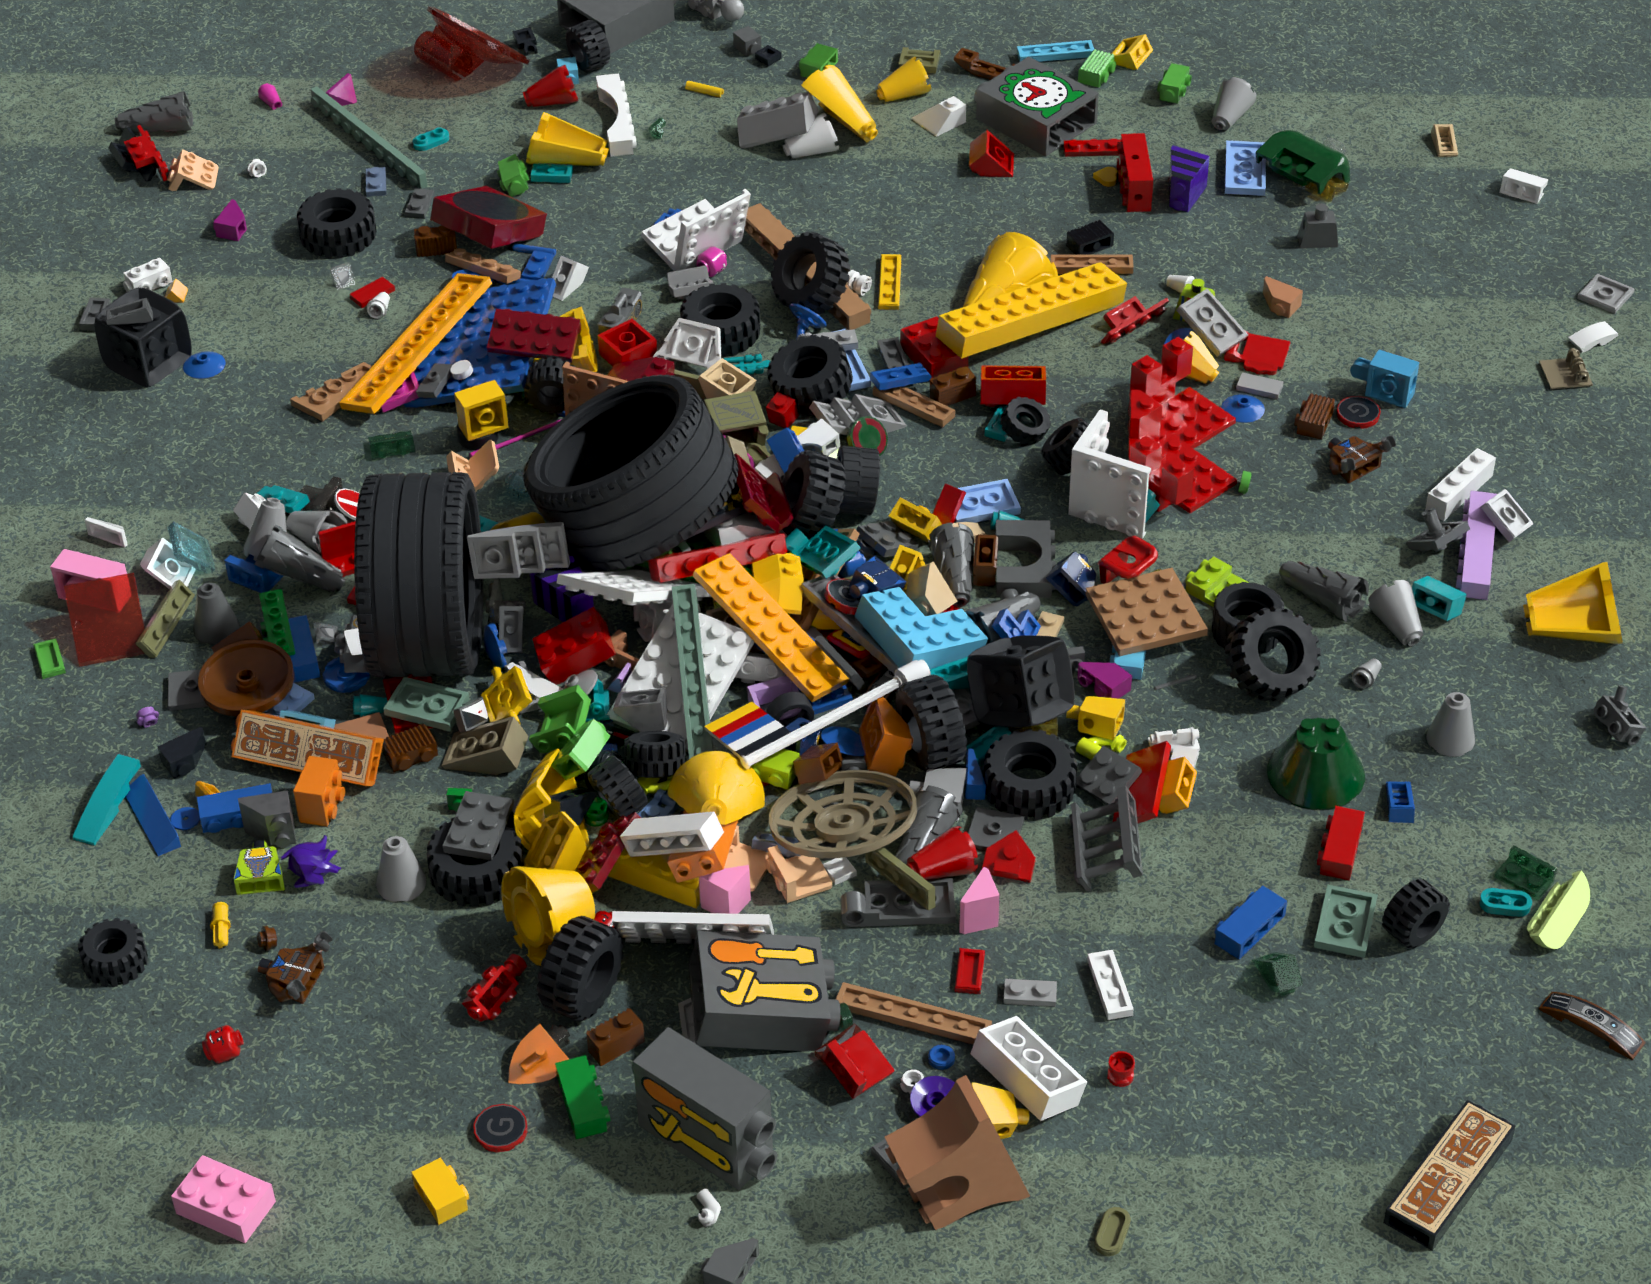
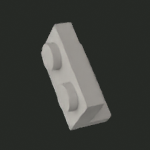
M706 266L667 273L670 294L673 297H677V299H685L693 290L697 291L699 287H707L709 284H713V281L709 279Z

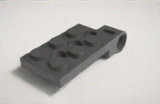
M953 879L927 880L935 886V908L929 911L889 880L864 881L865 896L858 891H849L841 896V921L849 927L956 923ZM900 900H907L910 903L906 905H901L897 902ZM875 901L884 902L880 906L873 905L872 903Z

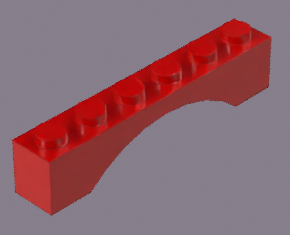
M772 532L725 545L660 555L648 560L650 577L652 581L660 583L693 576L695 569L728 553L741 565L752 564L775 554L787 553L785 534Z

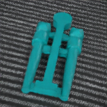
M761 354L723 358L729 363H740L734 366L738 369L740 368V370L748 375L754 373L762 374L764 368L767 369L770 360L762 361Z

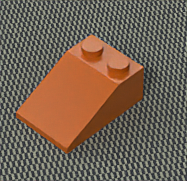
M882 696L870 703L859 732L868 771H877L896 777L898 770L904 766L907 750L912 748L913 736H911L909 725Z

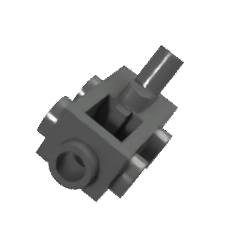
M1618 685L1615 696L1603 695L1597 701L1593 710L1596 718L1608 727L1609 733L1616 740L1634 745L1640 740L1646 727L1628 707L1629 704L1624 701L1627 687Z

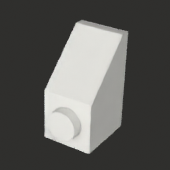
M560 256L552 276L556 282L553 297L563 301L583 283L589 267Z

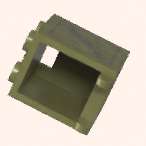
M755 391L704 399L708 412L725 437L730 436L744 442L745 445L757 443L767 451L765 446L766 436L768 435L767 422Z

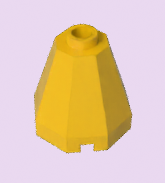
M1191 331L1189 336L1184 339L1185 342L1193 346L1191 374L1186 376V378L1204 384L1208 380L1212 383L1219 374L1217 371L1219 365L1199 336Z

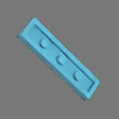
M1091 40L1017 46V55L1019 62L1028 56L1038 62L1088 58L1094 47Z

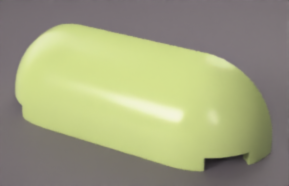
M1582 871L1572 873L1573 878L1562 885L1557 882L1530 920L1527 930L1531 939L1536 944L1548 949L1562 947L1585 913L1590 901V889Z

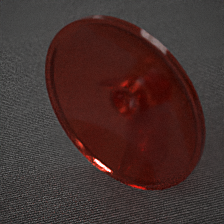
M428 5L426 10L431 13L436 26L433 31H425L417 38L414 45V53L417 58L455 81H459L462 78L452 73V70L466 77L484 61L504 65L529 64L530 59L475 27Z

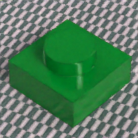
M448 788L446 794L448 809L457 812L465 792H473L472 789Z

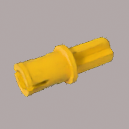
M217 902L212 906L213 920L210 923V928L213 931V945L218 946V949L228 945V929L231 927V923L228 920L229 906L224 902Z

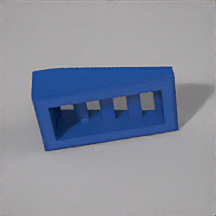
M968 749L966 756L965 798L985 800L986 784L974 750Z
M1387 781L1386 794L1389 822L1414 823L1415 807L1411 782ZM1392 789L1406 791V793H1393Z

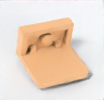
M183 149L178 158L172 160L170 165L172 170L167 179L170 181L169 190L177 191L183 179L208 190L214 189L218 173L217 164Z
M488 440L469 460L453 451L446 456L448 471L451 473H467L474 484L475 491L480 490L484 483L494 476L499 469L495 442L492 440Z
M736 826L724 868L749 865L750 892H752L767 872L765 860L768 859V852L751 849V846L740 843L739 826Z
M777 845L768 848V859L765 860L767 870L770 874L772 873L777 889L782 892L787 903L832 888V880L819 858L801 855L784 859Z

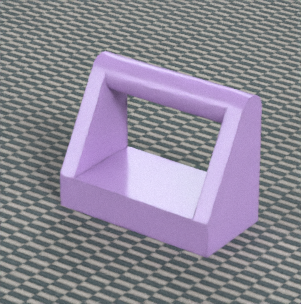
M787 675L747 686L748 702H753L759 707L762 704L772 702L776 697L784 693L799 692L798 687ZM796 708L789 710L788 712L784 713L779 720L792 718L796 716L801 711V709Z

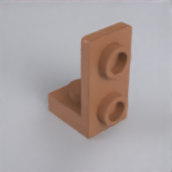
M618 630L611 636L616 655L605 660V663L610 667L616 666L620 669L627 663H630L633 671L639 659L626 653L628 649L626 632Z

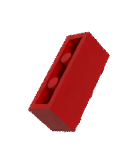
M1335 806L1334 814L1328 815L1326 829L1329 830V833L1324 832L1321 847H1324L1325 850H1319L1317 865L1321 866V875L1350 881L1363 828L1364 811Z

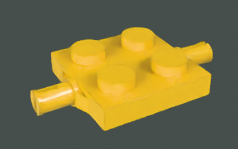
M513 666L508 672L502 674L500 667H494L491 670L494 682L481 694L490 722L514 716L521 725L518 713L532 702L522 671L518 667Z

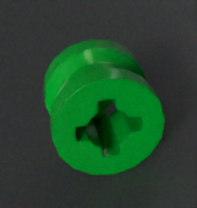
M600 797L595 798L584 817L588 825L598 827L608 821V804L606 800Z

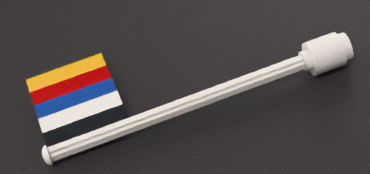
M914 660L896 669L892 680L793 732H790L753 702L705 725L704 729L740 758L741 765L745 769H750L751 765L896 690L902 683L929 676L931 674L930 669L924 660Z

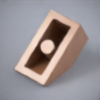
M1266 276L1264 278L1263 295L1270 310L1279 316L1290 318L1301 306L1303 290Z

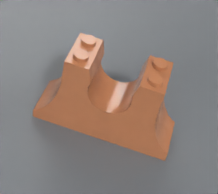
M966 1075L957 1079L949 1093L931 1110L913 1122L885 1136L889 1145L885 1151L892 1164L897 1162L900 1166V1169L896 1170L903 1186L910 1185L907 1189L914 1202L920 1201L923 1206L918 1210L926 1224L931 1222L935 1230L943 1228L981 1208L1030 1197L994 1125Z

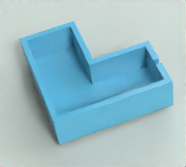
M900 587L883 590L882 593L877 591L863 594L855 613L857 620L899 668L914 660H924L929 669L968 657L976 649L985 646L988 637L963 609L924 616Z

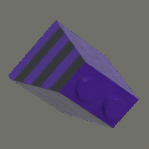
M1174 145L1171 147L1169 207L1178 211L1189 212L1207 187L1208 155Z
M569 556L570 565L568 568H546L544 573H530L534 604L562 622L594 607L593 596L584 594L585 590L570 591L565 589V585L557 584L558 574L582 573L573 556Z

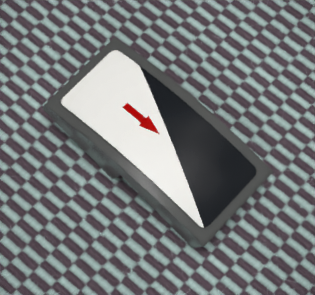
M483 697L476 698L464 703L461 707L453 709L460 733L469 731L489 720Z

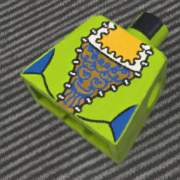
M257 840L253 842L252 849L240 851L234 875L237 895L285 890L275 847H267L265 841Z

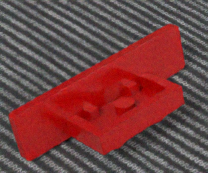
M138 125L139 137H133L130 140L124 141L129 156L137 169L155 163L163 181H167L166 173L169 171L165 161L162 160L160 152L157 151L154 141H151L148 131H144L141 125Z
M1134 296L1105 313L1103 318L1112 330L1105 335L1101 343L1105 344L1109 341L1114 343L1120 339L1122 333L1129 334L1134 331L1137 324L1140 323L1143 326L1151 320V316L1155 315L1158 317L1166 311L1165 306L1169 302L1168 298L1146 310L1138 298Z

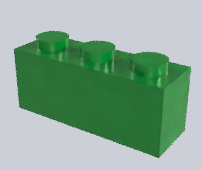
M586 1055L555 1063L558 1084L575 1138L580 1139L607 1132L606 1122L610 1121V1115L607 1105L602 1106L601 1101L604 1100L601 1086H596L594 1082L597 1080L594 1064L589 1065Z

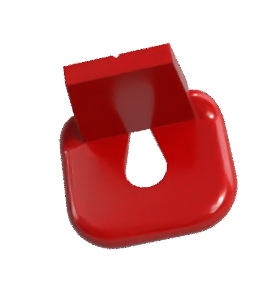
M1136 535L1127 537L1098 561L1101 583H1109L1117 576L1125 579L1139 576L1155 563L1158 558L1157 549ZM1128 555L1133 556L1136 561L1127 563Z

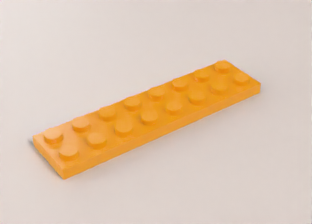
M730 553L694 570L693 577L811 702L847 684L849 678Z

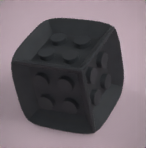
M138 287L126 292L102 309L95 317V334L103 362L110 370L141 386L151 387L183 365L191 356L192 344L184 312L173 301L149 289ZM144 298L148 299L153 311L152 322L107 324V309Z
M1035 635L1003 638L976 649L967 658V675L972 706L978 722L983 725L1012 728L1039 725L1066 713L1074 705L1075 691L1071 663L1066 644L1061 638Z

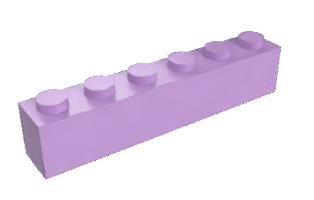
M1471 491L1469 499L1464 501L1463 512L1467 514H1463L1462 521L1468 522L1470 530L1462 534L1463 537L1460 539V542L1464 544H1460L1459 557L1463 558V560L1459 559L1457 573L1462 574L1457 575L1456 588L1466 593L1467 598L1488 599L1495 525L1481 509V506L1497 495L1494 493Z

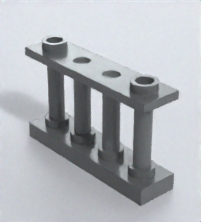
M1126 785L1117 788L1118 799H1115L1114 803L1084 813L1076 802L1071 803L1072 814L1069 815V819L1073 827L1076 857L1074 877L1077 884L1082 885L1085 891H1092L1091 878L1122 868L1128 869L1133 878L1143 875L1136 801ZM1119 812L1117 821L1086 831V822ZM1121 831V836L1118 837V840L1088 849V840ZM1120 849L1123 850V855L1120 856V859L1090 868L1089 859Z

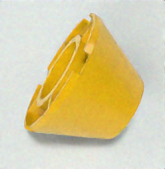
M516 866L511 868L510 871L505 872L503 876L501 895L507 922L512 921L517 935L513 936L521 949L522 943L525 944L528 948L527 956L536 965L541 966L542 960L547 953L546 950L553 942V937L556 933L560 932V928L564 924L568 923V920L578 916H586L594 920L595 904L591 890L585 879L576 871Z

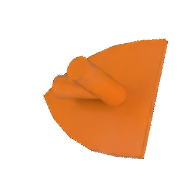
M541 1024L531 1030L520 1041L513 1053L509 1066L508 1083L530 1084L551 1080L557 1077L555 1063L569 1060Z

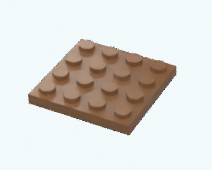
M1173 568L1139 575L1132 579H1122L1086 588V596L1119 657L1207 636L1208 628Z

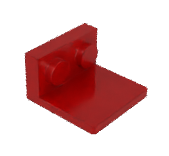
M356 521L318 532L322 558L342 570V577L354 574Z
M864 1030L840 1045L836 1039L827 1044L821 1057L852 1099L889 1077L894 1072V1068Z

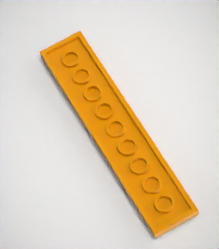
M457 273L339 402L341 408L375 414L397 388L402 385L406 378L415 371L416 367L428 356L434 347L440 343L443 337L451 331L453 326L474 305L481 295L486 292L492 284L490 277Z

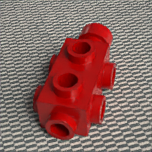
M511 954L504 962V966H490L481 975L483 979L479 984L473 985L467 991L468 997L462 1002L470 1017L480 1022L487 1019L491 1021L502 1012L500 1005L503 1002H509L517 994L514 989L519 983L515 980V977L520 976L527 968L523 958L517 954Z

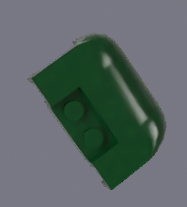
M1284 130L1275 133L1256 151V163L1259 164L1264 158L1269 161V167L1272 168V171L1302 186L1308 185L1310 182L1316 184L1319 195L1323 192L1328 181L1337 173L1342 174L1343 185L1346 186L1350 182L1349 161L1344 154L1298 131Z

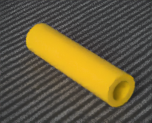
M687 81L685 85L686 90L721 98V95L724 94V89L693 81Z

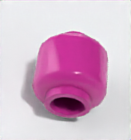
M710 247L698 255L696 265L697 267L706 266L708 276L713 277L726 268L727 257L723 250L717 247Z

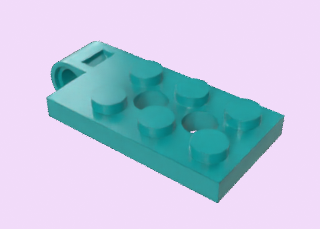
M828 526L822 528L810 540L797 528L785 538L787 553L800 556L803 566L826 579L837 574L840 567L845 562L852 560L856 556V552L861 549L856 541Z

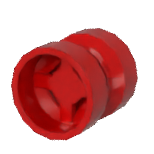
M1118 1051L1109 1057L1107 1077L1109 1082L1115 1086H1128L1134 1079L1135 1059L1130 1053Z

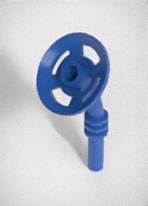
M790 304V311L798 319L796 340L798 335L805 334V329H808L809 326L822 329L827 326L825 320L812 310L799 304Z

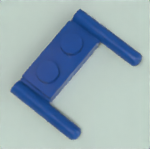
M514 244L512 247L513 251L531 253L532 255L521 278L508 283V285L544 278L556 254V249ZM496 280L497 283L506 284V283H503V282H501V281Z

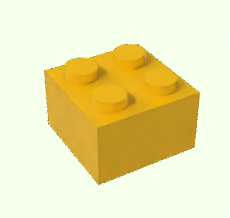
M495 380L454 393L458 425L468 441L509 428L505 394Z

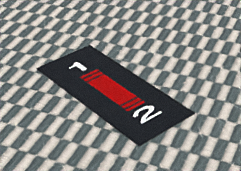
M607 724L604 725L606 732L610 735L609 739L624 744V740L634 734Z

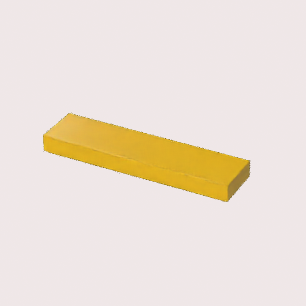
M881 254L878 309L899 310L900 254Z

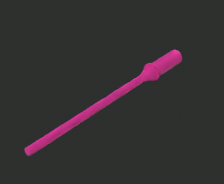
M560 420L495 445L496 450L549 429ZM478 450L469 453V457L471 458Z

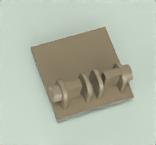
M1575 348L1569 349L1564 359L1539 360L1550 389L1593 386L1583 359Z

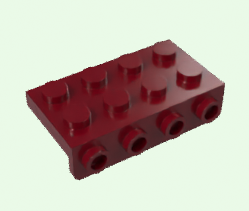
M496 309L487 344V352L538 359L543 358L546 360L548 357H552V359L560 358L561 361L572 363L578 334L581 332L580 319L554 316L552 314H536L530 311L520 312L511 309Z
M735 453L734 456L738 463L736 484L739 487L738 493L743 499V507L749 513L753 511L761 524L770 526L776 533L788 527L793 519V515L779 475L774 472L765 479Z
M636 812L628 816L623 815L613 823H606L600 829L595 841L590 845L583 860L579 863L576 872L585 879L591 893L601 888L624 850L625 846L620 836L634 819L641 818Z

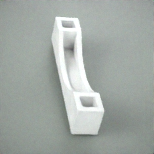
M619 74L596 76L599 101L609 106L617 115L616 121L607 130L610 157L634 154L633 148H637L624 81H620Z

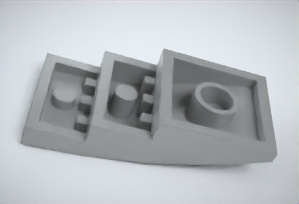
M855 394L851 401L834 397L831 404L813 401L809 407L818 420L823 419L837 433L847 435L850 429L849 426L853 421L865 416L874 417L880 421L887 433L907 427L889 402ZM884 406H886V407L888 408V410H889L890 413L893 415V417H892V416L889 414V412L884 408Z
M563 522L514 526L472 534L467 537L474 579L519 578L521 573H544L546 568H568L570 565Z

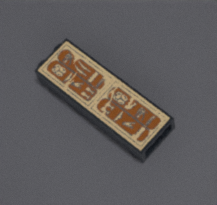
M1467 1100L1386 1208L1383 1223L1433 1251L1511 1143L1516 1126L1508 1120L1485 1110L1482 1106Z

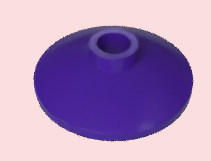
M929 1076L918 1081L910 1094V1104L915 1114L921 1117L936 1106L932 1103L940 1102L949 1093L955 1082L942 1076Z

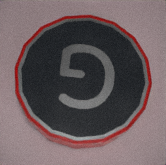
M1350 396L1339 402L1337 418L1348 427L1364 429L1372 427L1378 422L1381 411L1378 404L1367 397Z
M840 578L831 580L824 592L826 601L829 604L832 602L835 605V609L839 612L855 615L861 597L853 598L849 591L851 580Z
M507 1104L492 1105L484 1109L476 1117L474 1123L475 1139L483 1148L493 1152H505L514 1149V1146L519 1143L521 1144L525 1140L528 1132L527 1120L523 1112L515 1106Z

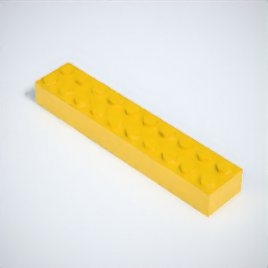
M1099 262L941 314L938 319L936 337L962 359L1112 308L1124 301L1127 283L1106 267L1105 264Z

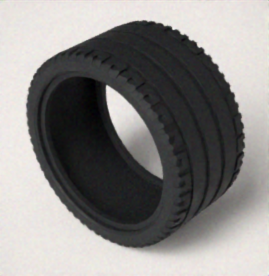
M652 375L628 381L608 389L566 415L537 444V447L528 458L529 460L523 473L524 486L547 523H564L569 556H573L577 565L583 569L602 572L625 569L629 566L632 567L651 560L676 547L701 529L721 509L732 493L731 491L734 489V484L738 477V463L729 444L693 386L679 376Z
M438 472L428 475V473H408L407 476L403 473L368 475L364 480L358 498L355 522V600L361 650L365 664L374 677H408L410 675L414 677H431L433 674L437 676H463L473 674L478 664L483 625V579H474L467 537L468 535L481 533L475 487L467 473Z

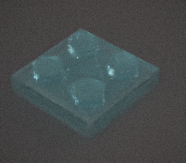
M173 521L167 528L175 558L192 565L198 571H203L207 574L212 573L215 570V565L208 540Z

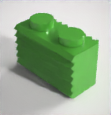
M816 43L813 49L811 48L808 51L806 57L802 58L799 62L801 76L808 78L818 69L823 71L827 65L835 66L838 62V49Z
M1094 49L1079 68L1078 82L1098 88L1102 83H1106L1109 74L1113 73L1116 68L1114 54Z

